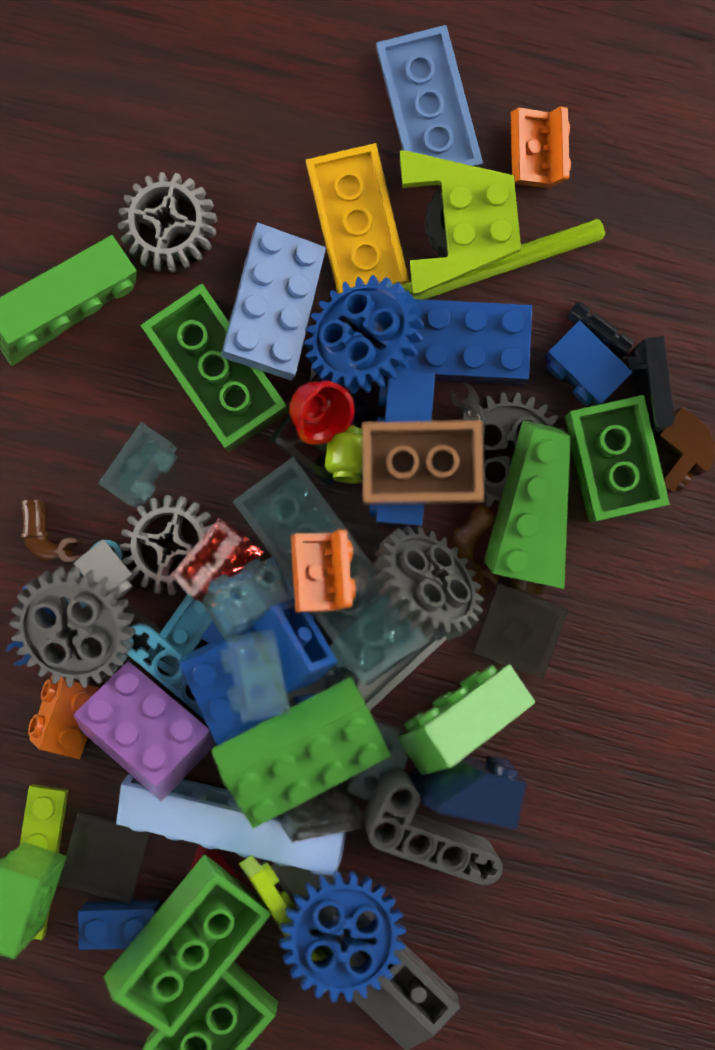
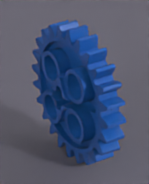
M375 275L370 277L367 284L360 277H357L355 287L353 288L344 282L341 294L331 290L330 296L332 301L330 303L325 301L319 302L323 309L322 313L311 314L316 325L308 326L305 329L312 337L304 341V345L310 350L306 354V358L313 364L311 368L323 381L335 382L344 388L346 387L352 394L356 393L359 385L367 393L370 392L372 382L375 381L383 388L385 386L384 377L387 375L396 380L398 375L395 369L398 366L406 369L409 368L405 357L407 355L417 356L418 354L412 343H418L423 340L417 331L424 327V323L418 317L422 312L416 305L409 291H405L399 282L393 285L390 279L385 277L380 283ZM342 319L350 320L364 334L372 336L378 344L386 348L384 350L378 349L364 335L354 332Z
M335 871L332 883H328L324 876L320 875L319 888L315 889L307 882L305 887L309 895L304 898L301 895L294 894L293 897L299 905L298 908L285 909L292 922L280 924L281 930L290 935L279 940L281 948L291 949L283 956L285 964L296 963L291 968L290 973L293 979L304 975L300 983L302 989L306 990L315 984L314 994L316 998H320L325 990H328L331 1002L335 1003L339 992H343L349 1003L352 1001L353 991L358 990L365 999L367 998L366 986L371 984L379 991L381 986L377 978L382 975L391 979L393 976L387 966L389 963L394 965H400L401 963L394 954V950L405 949V944L397 939L396 936L404 934L406 928L394 922L399 920L403 914L399 909L389 910L396 900L391 895L382 898L385 888L381 884L376 885L370 890L372 879L367 875L360 884H358L357 875L353 871L349 873L347 881H343L340 873ZM328 905L335 906L337 912L331 921L321 922L318 920L319 911L323 907ZM362 912H373L374 918L369 926L364 928L356 926L357 917ZM311 929H319L330 934L310 935L309 931ZM347 929L352 937H344L342 943H339L334 935H342L343 930ZM360 938H376V942L373 944L359 940ZM326 945L330 947L329 955L324 960L315 961L311 959L312 951L317 946ZM361 950L367 952L366 961L362 965H349V960L353 953Z

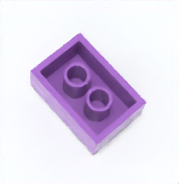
M129 661L73 714L81 731L160 801L214 747L210 730Z

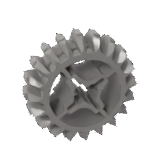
M160 172L159 182L154 183L152 178L146 175L145 182L147 186L142 189L140 185L134 184L133 189L137 195L135 197L124 195V201L130 208H120L118 212L122 218L126 219L118 223V229L126 233L121 240L125 246H131L129 253L133 258L141 255L140 263L145 267L153 261L154 269L160 272L164 264L167 263L170 272H176V262L181 261L184 268L189 269L190 263L187 258L193 256L195 260L201 261L202 255L198 249L201 247L205 250H210L211 243L204 237L216 236L215 228L210 226L217 222L216 214L209 212L214 207L211 199H204L206 191L203 187L194 189L195 182L191 178H188L182 184L180 174L175 173L170 182L166 174ZM164 198L162 204L157 208H148L153 202ZM179 199L188 202L195 209L196 222L189 221L187 216L179 214ZM172 216L175 223L173 225L169 224V228H163L161 221L163 219L166 221L167 217ZM140 223L156 230V247L151 246L141 238ZM180 236L189 237L182 244L172 247L173 241Z
M165 495L163 500L164 507H161L156 498H151L150 506L152 511L149 512L146 507L139 505L137 510L142 518L140 520L133 516L127 518V521L134 525L135 528L133 531L122 530L121 535L130 537L131 544H120V550L131 551L132 555L125 557L122 562L125 565L136 563L137 566L131 570L135 578L142 573L145 574L140 583L142 587H148L155 580L153 587L155 593H161L165 583H167L168 593L175 595L177 583H180L184 592H188L191 590L188 579L192 578L197 585H200L203 581L198 572L200 570L208 574L212 572V568L205 564L207 558L217 560L218 555L209 552V546H220L221 541L219 539H209L208 535L218 531L216 525H209L207 527L203 525L211 517L208 512H204L198 517L196 516L200 509V504L194 502L188 510H185L187 498L180 496L176 507H174L172 496ZM173 515L171 522H168L166 529L162 533L157 535L145 533L147 528L158 518ZM184 517L195 527L199 537V547L190 545L184 540V526H182ZM169 535H174L173 541L179 543V546L186 547L187 551L177 549V551L171 550L172 555H167V548L163 547L162 544L155 543L154 539L164 541V539L170 540ZM142 543L154 547L157 551V564L159 565L157 572L146 562ZM188 555L196 557L193 564L187 570L177 575L168 576L170 567H173L175 560L179 556Z

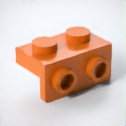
M560 106L551 112L518 107L511 112L512 175H514L515 184L549 189L569 179L571 160L569 158L570 123L568 121L567 107Z
M337 530L333 533H300L292 535L291 550L295 612H332L352 607V601L356 595V586L354 579L350 578L349 563L353 558L352 542L347 539V530Z
M51 676V679H47L41 691L42 704L38 715L35 714L30 721L28 728L29 740L39 750L80 759L88 736L81 731L73 714L101 686L89 683L87 687H83L80 681L76 680L70 688L67 686L65 677H61L56 684H53Z

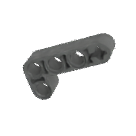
M392 769L381 776L362 816L363 825L369 840L375 848L479 885L493 884L500 878L503 872V864L489 840L416 814L415 812L420 802L419 794L405 771ZM406 789L403 794L396 797L392 796L395 791ZM382 823H389L383 829H376ZM419 834L422 835L419 839L410 841L412 837ZM455 846L449 852H444L447 848Z

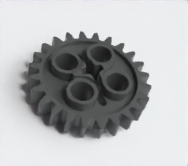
M503 392L498 394L497 404H495L490 396L485 397V409L475 403L471 406L474 417L463 414L460 418L462 421H482V428L485 426L490 427L496 432L497 438L493 446H487L482 442L483 452L505 449L507 445L509 448L515 449L518 439L517 427L523 420L553 427L552 425L556 422L558 416L546 418L544 416L548 407L546 404L534 409L535 397H529L522 404L520 393H515L511 401L508 402L507 396ZM507 456L483 459V507L489 508L495 500L498 511L512 457H510V460ZM489 463H495L501 470V477L496 483L489 482L485 477V468Z
M406 526L402 531L399 528L396 529L380 543V548L374 553L378 560L373 563V567L380 572L374 577V580L384 584L385 587L379 593L391 598L387 605L388 608L397 607L400 610L398 619L403 620L407 617L410 620V629L412 631L420 626L424 637L429 636L433 632L437 641H440L445 636L451 641L456 636L461 637L479 621L477 616L483 612L479 604L484 601V598L476 593L481 588V585L473 582L471 579L476 575V572L466 569L465 565L468 559H459L456 556L458 548L454 547L450 550L447 547V539L445 537L437 541L432 530L425 535L422 527H418L413 531L410 526Z
M62 566L56 569L53 576L50 572L44 571L39 580L34 578L27 584V589H24L17 596L20 602H17L11 609L18 616L12 619L10 626L20 629L11 639L12 641L23 642L24 644L18 650V655L29 653L31 658L26 666L31 667L39 664L41 666L39 677L44 676L48 671L53 673V684H56L61 677L66 678L67 686L70 688L77 678H79L83 687H87L92 678L99 684L103 681L106 674L109 676L114 675L118 669L117 665L122 666L127 659L125 653H129L133 647V643L128 639L133 637L136 629L126 625L131 623L134 614L123 613L129 601H117L115 599L120 588L116 587L108 591L105 588L108 580L107 577L102 578L98 583L93 581L94 572L91 569L84 577H80L78 566H74L68 576ZM80 602L88 603L93 612L85 611L81 607ZM44 607L52 609L56 617L49 616L45 612ZM89 637L97 639L102 647L93 645ZM53 643L62 645L66 652L59 651Z

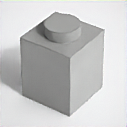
M105 540L100 541L73 563L75 566H78L83 576L90 569L93 570V581L97 583L102 578L107 577L108 580L105 588L108 591L119 587L120 590L115 596L116 600L132 588L129 582L135 578L134 575Z

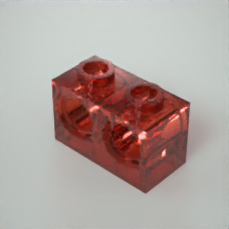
M218 518L170 576L193 599L216 609L263 551L239 529Z

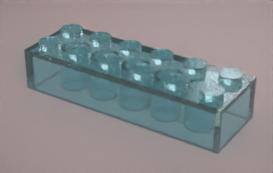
M294 457L233 500V503L293 586L291 536L300 533H333L337 530H347ZM347 530V539L352 542L353 558L349 563L350 578L354 579L356 586V595L352 601V607L342 611L312 613L363 684L370 686L429 641L423 636L419 627H416L413 631L410 629V620L407 617L403 620L398 619L400 610L397 607L388 608L387 605L391 598L379 593L385 586L374 580L378 571L373 567V564Z

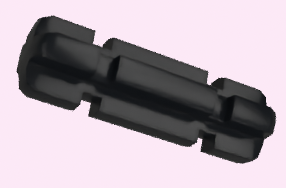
M578 301L568 313V319L574 324L580 320L605 346H611L610 350L619 357H624L632 348L634 341L624 333L622 335L617 333L619 329L596 312L594 314L590 313L591 308Z

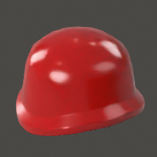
M316 381L302 385L293 394L289 407V414L297 428L299 438L305 443L312 445L330 442L336 434L346 432L352 424L355 412L354 402L350 393L341 385L331 381Z

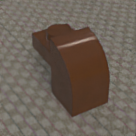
M683 406L674 411V424L657 433L654 437L657 444L675 457L663 473L667 494L674 492L675 489L678 492L684 489L693 477V474L689 472L690 470L698 475L708 472L715 457V442L711 431L704 422Z

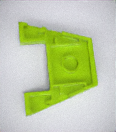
M406 150L400 151L402 188L431 185L441 186L448 254L447 257L410 260L413 297L420 296L432 288L446 282L450 283L455 278L474 270L477 271L520 252L521 243L514 175Z

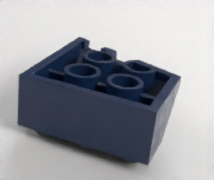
M488 755L487 761L465 756L448 769L421 775L418 769L415 768L407 773L419 794V798L422 799V803L436 812L517 830L526 781L518 773V770L513 767L514 765L509 763L508 759Z

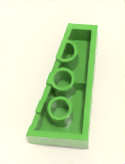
M113 235L0 297V350L11 366H14L85 317L96 313L112 299L122 298L133 290V285L136 283L137 270Z
M525 420L522 421L484 563L493 574L564 589L570 435L558 428Z

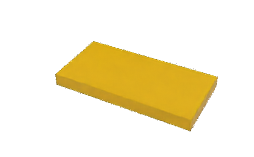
M376 143L306 159L337 293L341 294L343 292L342 286L344 282L351 288L355 287L357 277H360L365 284L368 283L372 275H375L380 283L385 277H388L393 285L397 282L401 285L409 283Z

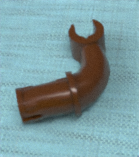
M26 500L21 502L23 534H20V539L23 540L26 548L35 558L44 562L64 561L74 563L82 557L75 556L72 551L79 544H88L82 539L65 538L60 544H54L49 541L50 535L46 533L44 501Z

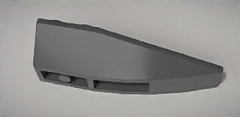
M274 863L270 866L279 879L283 890L290 897L296 908L299 905L293 896L298 894L305 898L309 895L305 887L307 882L315 889L320 887V875L313 874L309 870L293 866L283 867ZM323 875L328 883L333 882V876ZM332 905L323 907L319 911L318 920L321 922L331 921L336 915V907ZM371 911L362 912L357 917L356 926L360 928L369 926L373 921L374 914ZM311 929V930H310L313 935H315V934H330V933L322 932V931H320L319 929ZM347 929L343 930L342 935H334L339 943H342L344 937H352ZM374 937L359 939L364 941L365 943L373 944L376 942V938ZM319 945L324 954L328 956L330 947ZM405 945V949L394 950V954L401 961L400 965L389 963L387 966L393 977L389 979L380 975L377 978L381 986L379 991L369 984L366 986L367 998L364 999L359 991L355 990L353 991L352 1000L404 1050H409L433 1037L460 1009L457 994ZM361 950L353 953L350 957L349 965H362L366 961L367 952Z

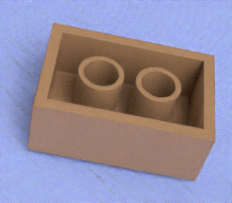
M482 421L362 423L364 505L481 503L484 500Z

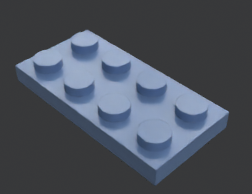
M447 25L376 42V50L403 151L406 150L482 168L483 161Z
M257 222L253 230L220 357L288 380L294 378L326 247Z

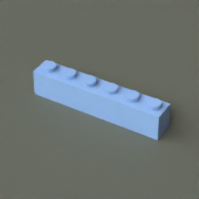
M128 774L120 788L116 824L129 827L137 832L147 831L164 835L170 840H184L197 843L207 849L218 848L234 852L245 858L252 855L255 858L272 861L278 866H293L309 870L316 875L334 876V872L338 870L342 859L349 818L295 806L271 820L252 828L228 789L182 779L160 801L131 774Z

